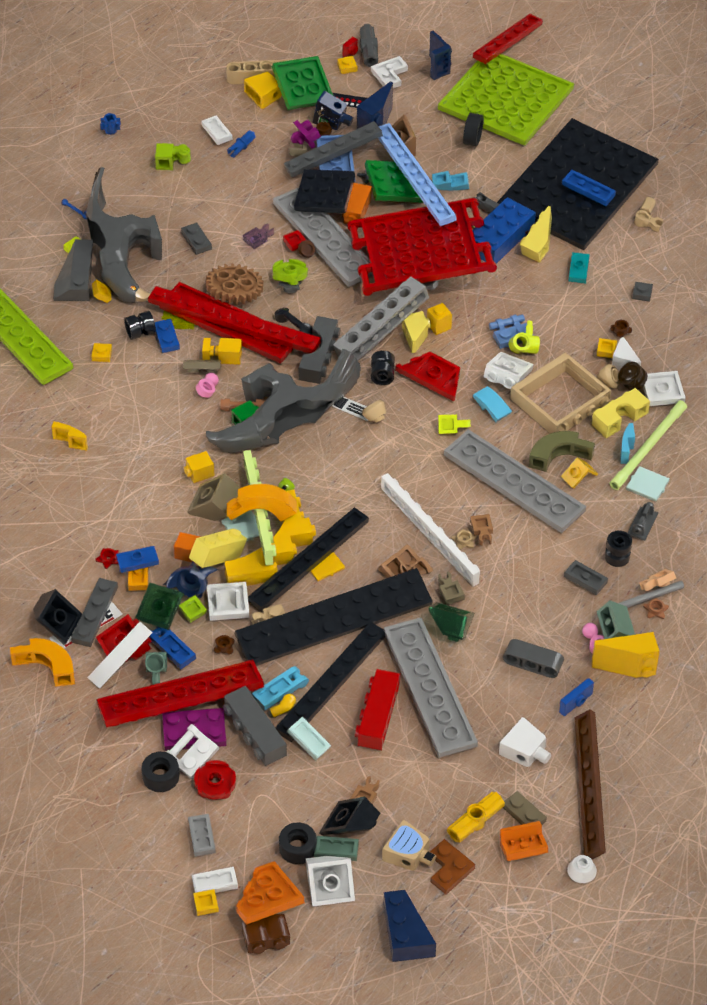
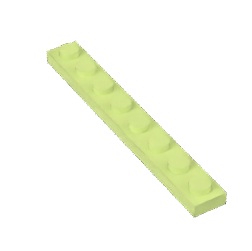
M251 450L243 451L248 485L261 484V481L258 482L260 476L259 470L256 469V457H252ZM254 509L265 565H273L276 547L275 544L271 545L274 541L273 533L269 532L271 530L270 520L266 519L268 518V512L265 509Z

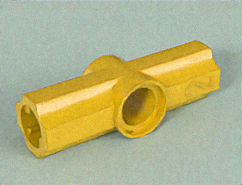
M491 792L480 802L471 804L467 808V812L447 828L450 838L454 842L460 843L474 831L481 830L485 822L505 806L502 797L497 792Z

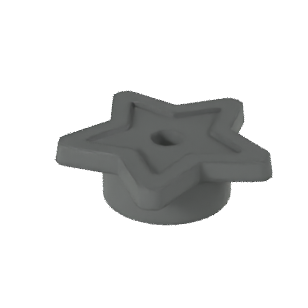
M283 281L279 282V285L283 286V290L287 293H295L297 290H300L299 285L301 281L297 285H289L288 282Z

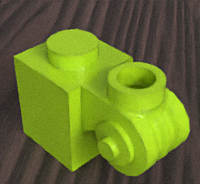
M157 143L156 170H173L174 161L179 160L181 164H187L191 161L190 148L185 144L174 146V144Z

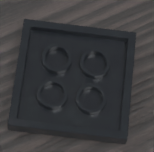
M304 169L294 203V210L302 212L346 213L355 180V171Z

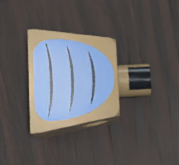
M402 820L382 850L383 861L411 871L416 870L421 862L431 867L436 859V855L429 852L430 839L405 820Z

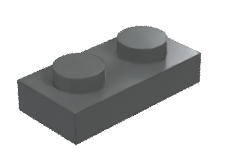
M197 222L181 228L182 235L196 255L212 250L211 242Z
M577 560L564 572L565 578L595 595H598L608 583L607 577Z

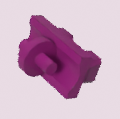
M308 119L302 123L298 120L293 122L298 131L292 134L291 142L302 145L305 141L311 149L316 147L314 141L321 136L319 131L315 127L313 128L311 122Z

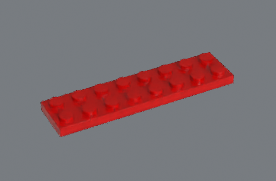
M178 282L171 290L257 317L226 302L222 303L221 300H216L215 297L181 282ZM159 306L160 309L223 338L241 339L243 347L280 364L293 350V348Z
M249 660L96 700L107 728L170 711H177L189 706H197L209 701H216L244 686L249 691H256L257 689L264 688V681L254 660Z

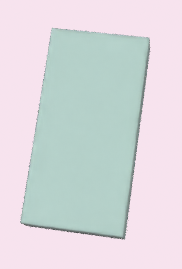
M303 717L287 731L315 761L331 747Z

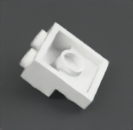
M500 352L486 364L484 378L511 389L512 386L525 379L532 371L534 364Z

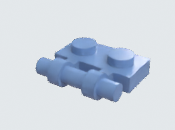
M516 314L511 315L510 318L503 320L500 318L496 319L495 322L489 323L490 330H498L493 332V337L500 349L509 347V340L516 334L526 333L527 323L520 324V322L525 321L523 314L518 316ZM520 339L516 341L517 344L523 343Z

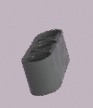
M512 639L506 648L503 660L511 666L549 678H556L564 662V657L556 651L518 639Z

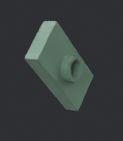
M317 836L314 857L351 858V861H357L359 839Z

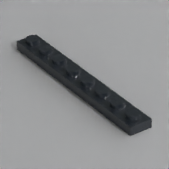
M354 507L250 594L248 602L261 612L262 609L268 608L369 522V517Z
M370 622L275 727L282 737L290 742L294 740L287 732L288 729L301 717L308 723L315 717L385 638L383 628Z

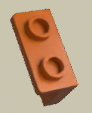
M540 821L500 829V846L507 861L548 853V845L542 834V824Z

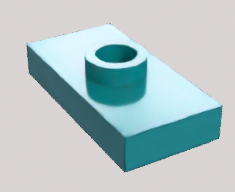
M572 252L568 282L586 283L590 254Z

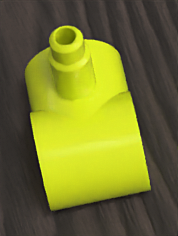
M531 320L527 321L526 333H518L509 340V349L513 353H538L540 338L533 335V322ZM517 339L523 342V347L517 345Z

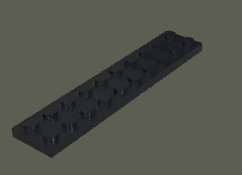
M415 568L235 630V636L246 661L254 660L255 665L258 666L364 629L370 622L378 624L430 606L433 601L418 569Z

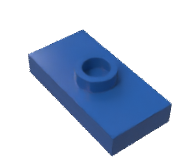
M155 546L116 554L121 573L159 565Z
M588 678L560 700L559 712L566 716L577 706L583 705L586 699L593 694L594 682Z

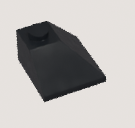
M56 589L42 594L33 608L35 619L63 645L69 640L82 616V613Z
M365 796L338 801L319 833L321 835L370 830L376 825V820L381 813Z

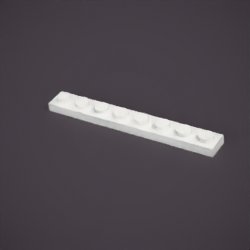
M388 473L381 476V489L472 587L479 584L480 570L478 566L473 564L467 555L458 549L455 542L445 535L443 529L433 522L431 516L427 515L417 502L415 503L409 493L399 486L395 478H392Z

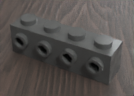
M246 686L224 696L225 705H223V709L226 715L231 716L235 728L238 731L241 730L246 744L252 746L257 760H261L267 766L287 756L286 742Z

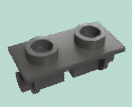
M652 502L645 503L643 507L640 506L628 531L630 536L646 540L659 513L654 511V504Z

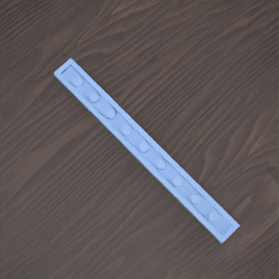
M391 124L379 126L383 136L378 138L438 224L442 226L457 221L453 210Z

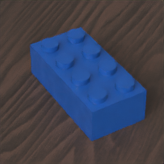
M507 197L484 219L482 227H475L472 230L476 243H490L492 258L497 264L526 236L525 232L529 231L530 227L535 224L536 212ZM479 252L480 259L486 262L484 253Z

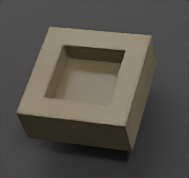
M289 143V155L298 157L306 153V144Z

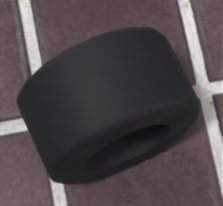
M161 751L154 752L148 755L142 762V779L148 789L154 792H166L177 785L180 775L179 764L172 754ZM158 769H165L168 771L162 775L153 773Z
M297 822L291 823L281 830L279 835V851L284 860L292 864L306 863V858L314 857L317 837L312 827L308 824ZM295 840H301L306 844L296 847L290 843Z

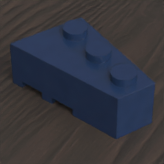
M406 890L384 892L383 907L392 962L436 957V942Z

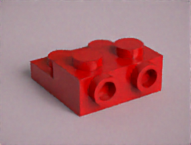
M127 614L96 636L107 656L139 623L137 618L133 620ZM148 637L126 661L132 657L137 660L152 648L149 645L152 642L151 639Z

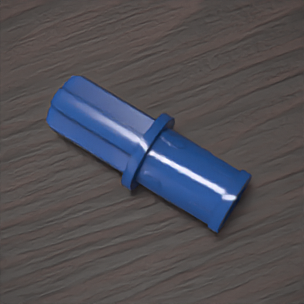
M249 130L241 138H237L236 142L227 149L228 154L234 150L230 156L236 157L243 149L245 150L247 145L256 138L255 133Z

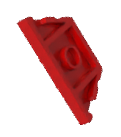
M427 352L420 357L410 359V362L401 365L399 363L395 366L396 372L455 401L460 367L432 352Z

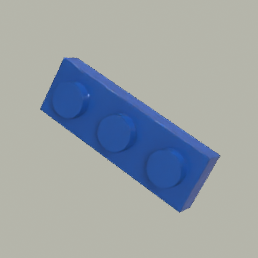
M571 170L562 180V185L605 206L616 196V190L574 170Z

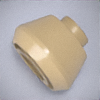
M608 364L599 371L597 379L608 388L615 389L620 384L618 379L619 372L615 366Z
M378 400L362 410V415L370 422L374 420L377 423L385 418L386 408L385 402L382 400Z

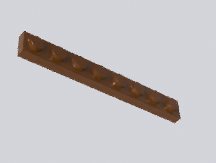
M589 709L574 718L584 855L594 859L606 853L596 714Z

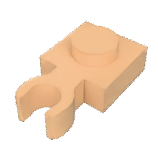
M664 569L649 576V579L643 580L639 584L641 590L649 591L655 586L665 587L669 585L670 581L676 579L674 571Z

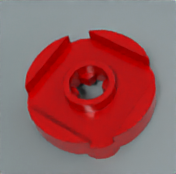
M212 760L206 762L205 766L199 767L194 775V783L198 795L212 800L229 798L236 786L235 771L224 761ZM218 777L219 782L213 783L210 780Z

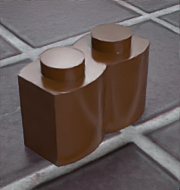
M274 914L247 925L245 922L242 923V933L248 953L261 954L267 949L280 950L290 945V933L284 914Z

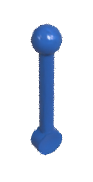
M67 199L62 200V205H67L81 214L84 219H87L86 212L68 203Z

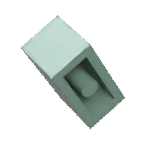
M609 600L596 611L604 639L635 635L627 606Z

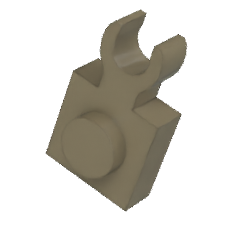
M447 572V579H443L441 574L438 575L439 591L446 605L465 600V594L458 580L451 581L452 576L450 572Z

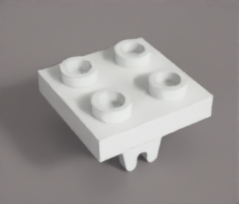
M246 582L207 585L210 621L249 618Z

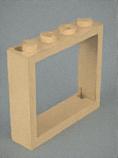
M565 352L512 386L510 400L549 433L568 431L573 426L580 424L588 416H592L596 409L607 405L610 402L611 389ZM566 372L595 397L564 418L556 421L527 396Z

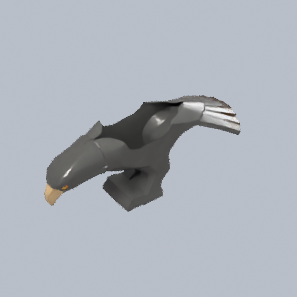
M100 167L95 174L86 217L91 240L101 248L99 251L102 270L100 269L101 279L119 299L127 303L148 301L150 293L142 290L135 282L128 270L129 252L135 244H144L150 247L151 257L162 260V237L155 215L149 218H140L133 214L113 217L103 212L102 210L106 205L102 189V176L105 168Z

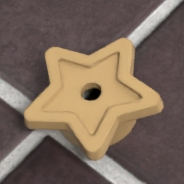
M462 529L456 536H452V540L457 543L459 550L464 547L474 548L473 540L476 536L470 531Z

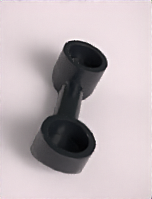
M280 308L275 311V320L277 322L284 323L289 321L299 328L301 332L313 335V327L308 323L301 322L289 313L288 308Z

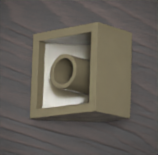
M225 473L200 484L187 513L213 521L228 517L227 503L231 499L238 497L237 494L240 487Z

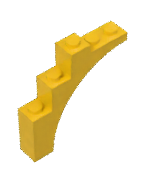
M288 490L287 492L297 502V513L285 519L281 528L273 537L274 543H271V545L275 544L276 547L273 565H265L262 547L244 557L225 561L227 583L246 582L247 586L265 583L278 572L277 565L287 564L294 558V555L297 554L296 547L310 545L313 542V536H316L315 525H311L310 518H304L303 511L299 510L301 508L300 497H296L295 490Z

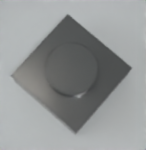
M635 282L632 299L650 302L653 284Z

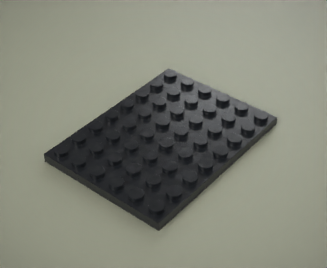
M571 118L497 203L501 204L508 197L535 211V224L539 220L541 212L550 206L552 214L550 234L585 250L658 165L659 159ZM571 170H574L616 190V196L605 206L562 185V180Z

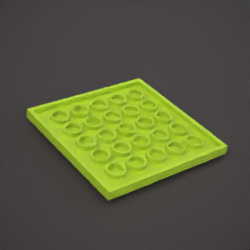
M500 54L487 64L477 60L439 102L438 110L464 121L467 120L469 113L483 115V129L525 146L572 92L575 83Z

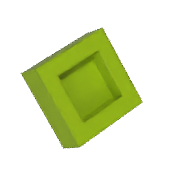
M196 595L179 605V609L190 623L207 613V609Z

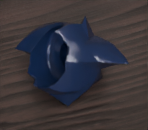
M192 562L189 566L178 568L171 573L169 579L163 585H167L166 589L177 588L182 596L191 598L196 595L197 598H202L208 584L207 577L219 569L210 566L201 568Z

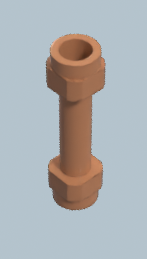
M230 398L221 399L220 409L230 411V409L245 402L230 401ZM256 399V402L252 403L260 407L266 400Z

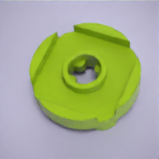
M289 259V262L283 263V260H279L273 264L274 280L288 282L289 285H297L299 281L304 280L308 276V267L306 268V264L303 261Z

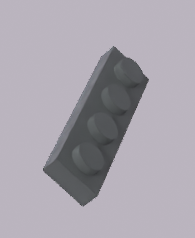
M103 578L98 579L72 635V643L87 647L92 646L117 591L118 582Z

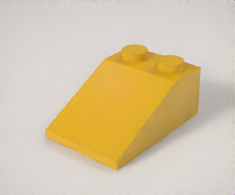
M654 632L595 640L591 663L592 668L634 678L656 675L660 651Z

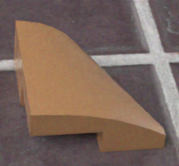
M408 544L393 554L378 568L387 578L415 568L418 569L420 575L429 574L433 571L423 557L419 558Z

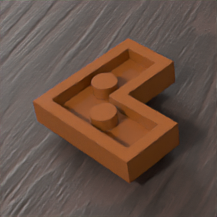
M445 839L430 851L436 855L435 861L442 866L431 877V883L445 895L475 869L476 864Z

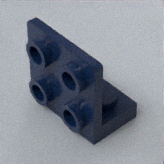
M434 30L430 31L429 56L431 58L430 77L436 80L450 74L452 48Z

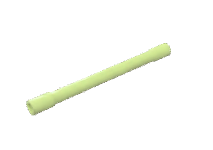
M679 400L667 417L624 468L610 481L611 488L614 490L620 489L648 452L674 421L687 409V404L684 401Z

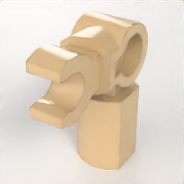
M645 198L640 210L636 213L634 223L638 227H651L653 231L659 232L663 219L659 217L653 218L650 215L656 204L655 199Z

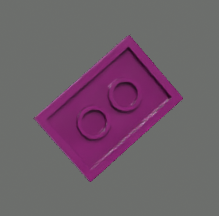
M223 708L162 713L165 751H170L188 731L187 728L191 724L217 746H227ZM194 736L182 750L190 749L198 739Z

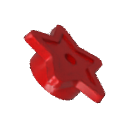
M103 548L100 556L95 558L96 562L103 563L105 569H108L112 564H118L116 554L119 553V550Z

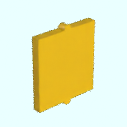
M333 552L310 572L317 581H320L326 577L334 576L335 573L345 569V566Z

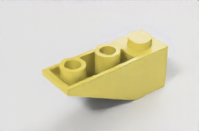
M550 206L541 212L539 220L531 226L528 235L523 237L520 242L522 255L539 263L549 251L552 220Z

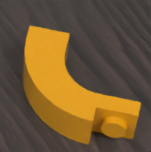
M252 484L238 489V497L231 499L227 503V516L230 520H233L249 510L265 509L273 513L282 522L297 513V502L291 494L280 487L269 484Z
M29 638L30 645L10 647L12 666L40 663L52 670L55 687L75 684L71 657L59 644L47 639Z

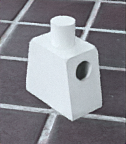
M523 717L501 740L499 745V755L526 767L531 766L536 759L546 764L551 757V753L545 750V735Z

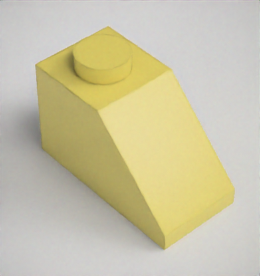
M423 311L411 313L402 321V330L412 353H416L428 336L430 321L429 318L425 317Z

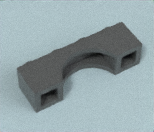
M316 317L312 334L320 337V348L313 353L303 354L299 365V380L320 384L322 377H326L327 364H330L332 358L331 351H335L333 344L336 342V338H339L341 332L337 319Z

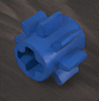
M108 113L104 118H101L100 127L101 130H105L106 134L112 135L117 130H120L121 121L120 118H116L115 114Z

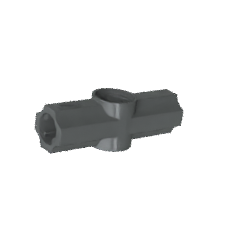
M364 24L360 27L361 53H363L364 64L368 65V67L378 63L377 37H375L374 27L370 24Z

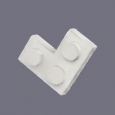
M400 56L371 66V72L382 86L391 81L393 82V88L401 86V80L397 74L408 71V65Z

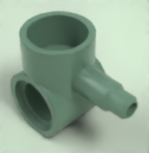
M146 652V672H152L153 685L160 683V672H167V652Z

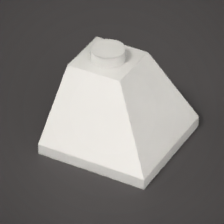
M335 856L306 858L312 906L355 901L351 858Z

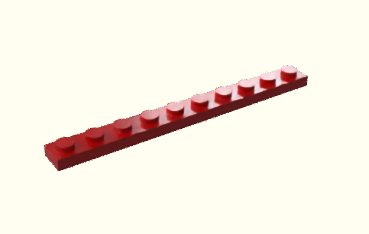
M155 286L148 297V303L309 354L315 352L321 343L320 337Z

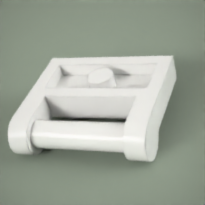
M191 724L183 737L170 751L167 750L166 752L172 754L178 761L179 769L189 778L193 779L196 770L204 766L219 750V746ZM195 736L198 740L179 760L176 757L177 754Z

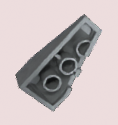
M75 239L55 282L54 301H90L93 240Z

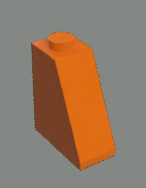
M358 183L353 184L346 213H342L344 224L351 220L365 217L372 199V186Z

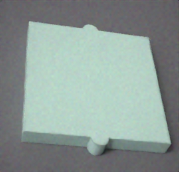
M639 466L635 474L631 475V480L626 490L656 502L661 493L665 492V487L670 478Z
M251 510L233 520H230L229 517L222 520V524L227 530L233 528L239 530L247 538V541L254 540L255 537L259 536L256 518Z

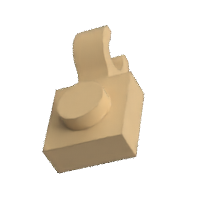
M281 604L264 608L262 613L255 612L252 614L253 620H251V623L253 625L285 614V611Z

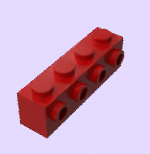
M376 669L375 676H371L369 681V688L371 690L370 693L366 692L364 700L366 707L365 709L362 708L359 720L361 725H357L355 730V737H358V746L382 751L400 687V673Z

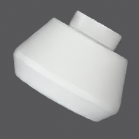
M579 855L569 863L567 872L573 881L588 883L595 878L597 869L591 858Z

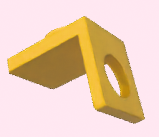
M577 457L561 477L574 489L588 472L596 476L598 473L588 462Z

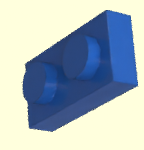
M166 319L155 322L156 335L162 353L180 350L172 320Z

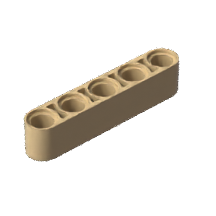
M295 59L230 62L226 66L227 82L230 84H244V79L265 72H269L275 77L271 67L273 63Z

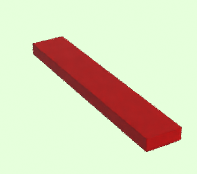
M528 14L475 51L472 58L487 64L540 27L543 20Z

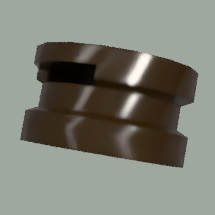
M633 361L626 363L618 373L619 381L630 391L634 388L637 390L642 388L648 378L647 372L637 362Z

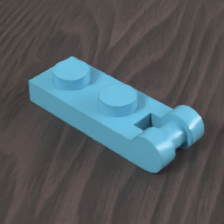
M293 666L265 684L264 688L253 692L252 695L265 711L282 700L284 695L291 694L299 688H304L308 684L309 679L305 675H301L300 670Z

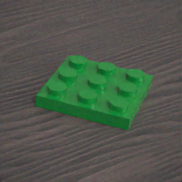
M318 56L277 62L271 66L287 110L315 106L323 91L333 95Z
M366 160L365 168L375 200L423 203L394 161Z

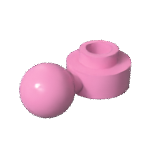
M215 373L206 374L204 379H201L196 385L197 393L201 397L210 398L215 392V386L218 384V376Z
M587 623L583 626L582 633L586 638L591 639L589 649L593 654L594 641L602 640L604 636L597 635L598 627L595 624Z

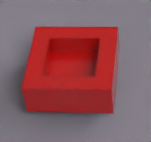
M352 36L343 44V58L353 56L358 52L357 38Z
M299 230L283 236V241L291 252L297 250L298 245L306 240Z

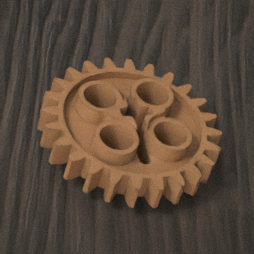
M231 263V266L224 264V267L218 265L217 269L212 268V272L209 271L208 275H206L205 287L207 292H210V296H215L216 300L221 298L222 303L228 301V304L235 302L238 305V302L245 304V301L251 303L252 299L257 300V296H261V292H263L264 280H262V276H258L259 272H254L253 268L248 270L247 266L241 267V264L234 266Z

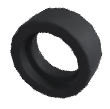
M469 113L464 128L463 144L478 146L484 124L483 115Z

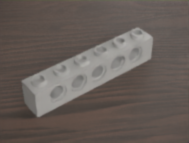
M413 277L404 281L394 292L390 293L386 299L333 344L337 356H340L342 349H346L352 352L357 360L362 358L429 298L426 286Z

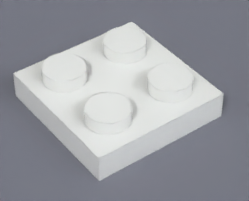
M678 371L647 374L648 378L643 389L646 398L650 400L649 406L676 404L679 400L685 402V395Z

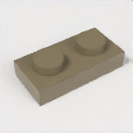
M184 360L183 369H188V372H199V369H206V372H217V369H221V360Z
M518 791L504 801L505 806L503 809L521 825L540 821L543 825L547 820V817Z

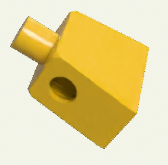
M269 72L244 79V92L261 109L266 108L282 96L276 78Z

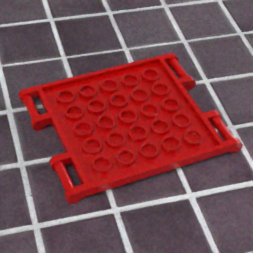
M476 198L447 202L455 213L457 221L442 226L438 224L427 207L349 221L347 227L352 236V248L360 250L366 246L370 260L369 264L360 265L357 268L363 284V294L369 296L373 292L398 288L410 277H413L420 283L484 271L489 273L495 272L497 265L492 258L490 243H476L471 227L480 228L484 225V220L480 216L478 209V200ZM468 207L472 210L473 217L469 218L466 208ZM362 227L364 238H359L358 228ZM479 252L484 253L486 262H481ZM373 272L375 283H369L368 273Z

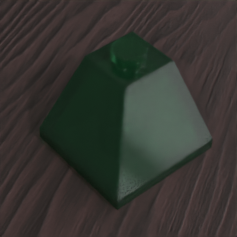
M149 583L135 618L141 622L169 630L184 593Z
M438 602L429 606L430 614L441 633L448 636L447 639L459 642V639L466 638L475 614L474 612Z

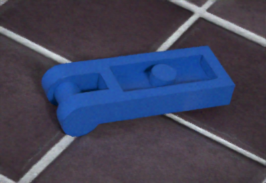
M164 623L157 625L155 630H150L153 632L149 636L152 641L151 643L162 652H167V657L180 670L196 659V654Z

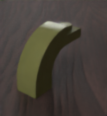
M559 431L550 433L538 440L533 446L529 456V467L547 472L551 461L561 455H573L592 460L595 443L579 439L578 432Z

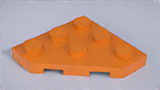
M273 861L255 868L251 881H248L243 891L242 899L236 905V911L247 925L304 904L305 901L303 894L277 863Z

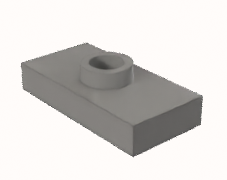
M209 814L188 817L194 855L201 856L216 853Z

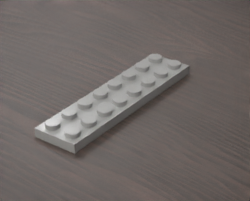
M299 187L273 198V204L296 230L300 231L306 240L314 243L315 251L348 287L362 281L357 268L360 265L369 264L370 260L361 249L354 250L352 248V239L328 213L295 211L294 203ZM373 272L368 273V278L373 276Z
M469 429L444 450V456L560 533H563L586 511L585 505Z
M422 618L384 627L385 637L438 757L478 747V741Z

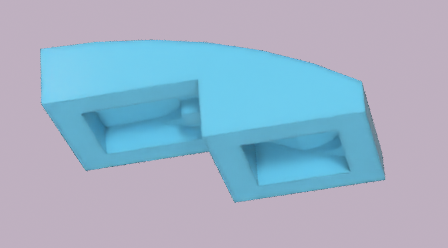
M449 171L432 174L433 184L439 190L469 189L467 172L450 175Z
M488 386L473 394L481 409H486L495 422L512 412L504 400Z
M633 423L628 424L623 435L620 453L621 464L628 463L629 449H634L635 432Z

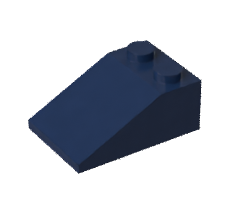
M390 81L357 106V129L373 121L378 127L387 123L393 108V82Z

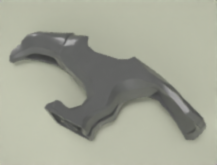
M342 349L328 379L314 387L297 386L290 375L278 373L273 365L268 363L246 377L241 378L246 401L256 402V399L269 398L252 416L243 422L221 431H206V437L210 443L228 453H237L265 445L278 444L279 437L285 431L303 423H316L328 408L343 398L360 377V363L352 352Z

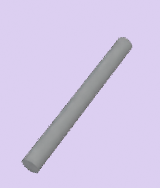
M678 581L618 604L629 608L684 588V583Z

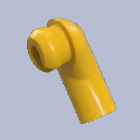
M290 693L284 695L280 704L270 708L273 717L290 711L296 703V697Z

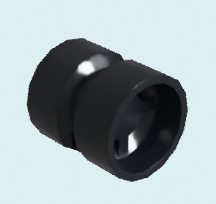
M150 311L139 313L138 317L132 315L124 318L126 332L130 340L140 338L142 334L146 336L156 333L155 322Z
M381 350L375 352L371 357V380L377 385H388L394 380L395 357L391 352Z
M617 530L608 535L605 560L611 566L622 567L629 563L632 548V537L630 534Z

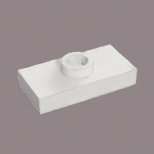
M217 115L202 121L203 128L217 145L233 140L232 134Z
M234 867L192 875L195 893L212 889L215 890V893L238 889Z

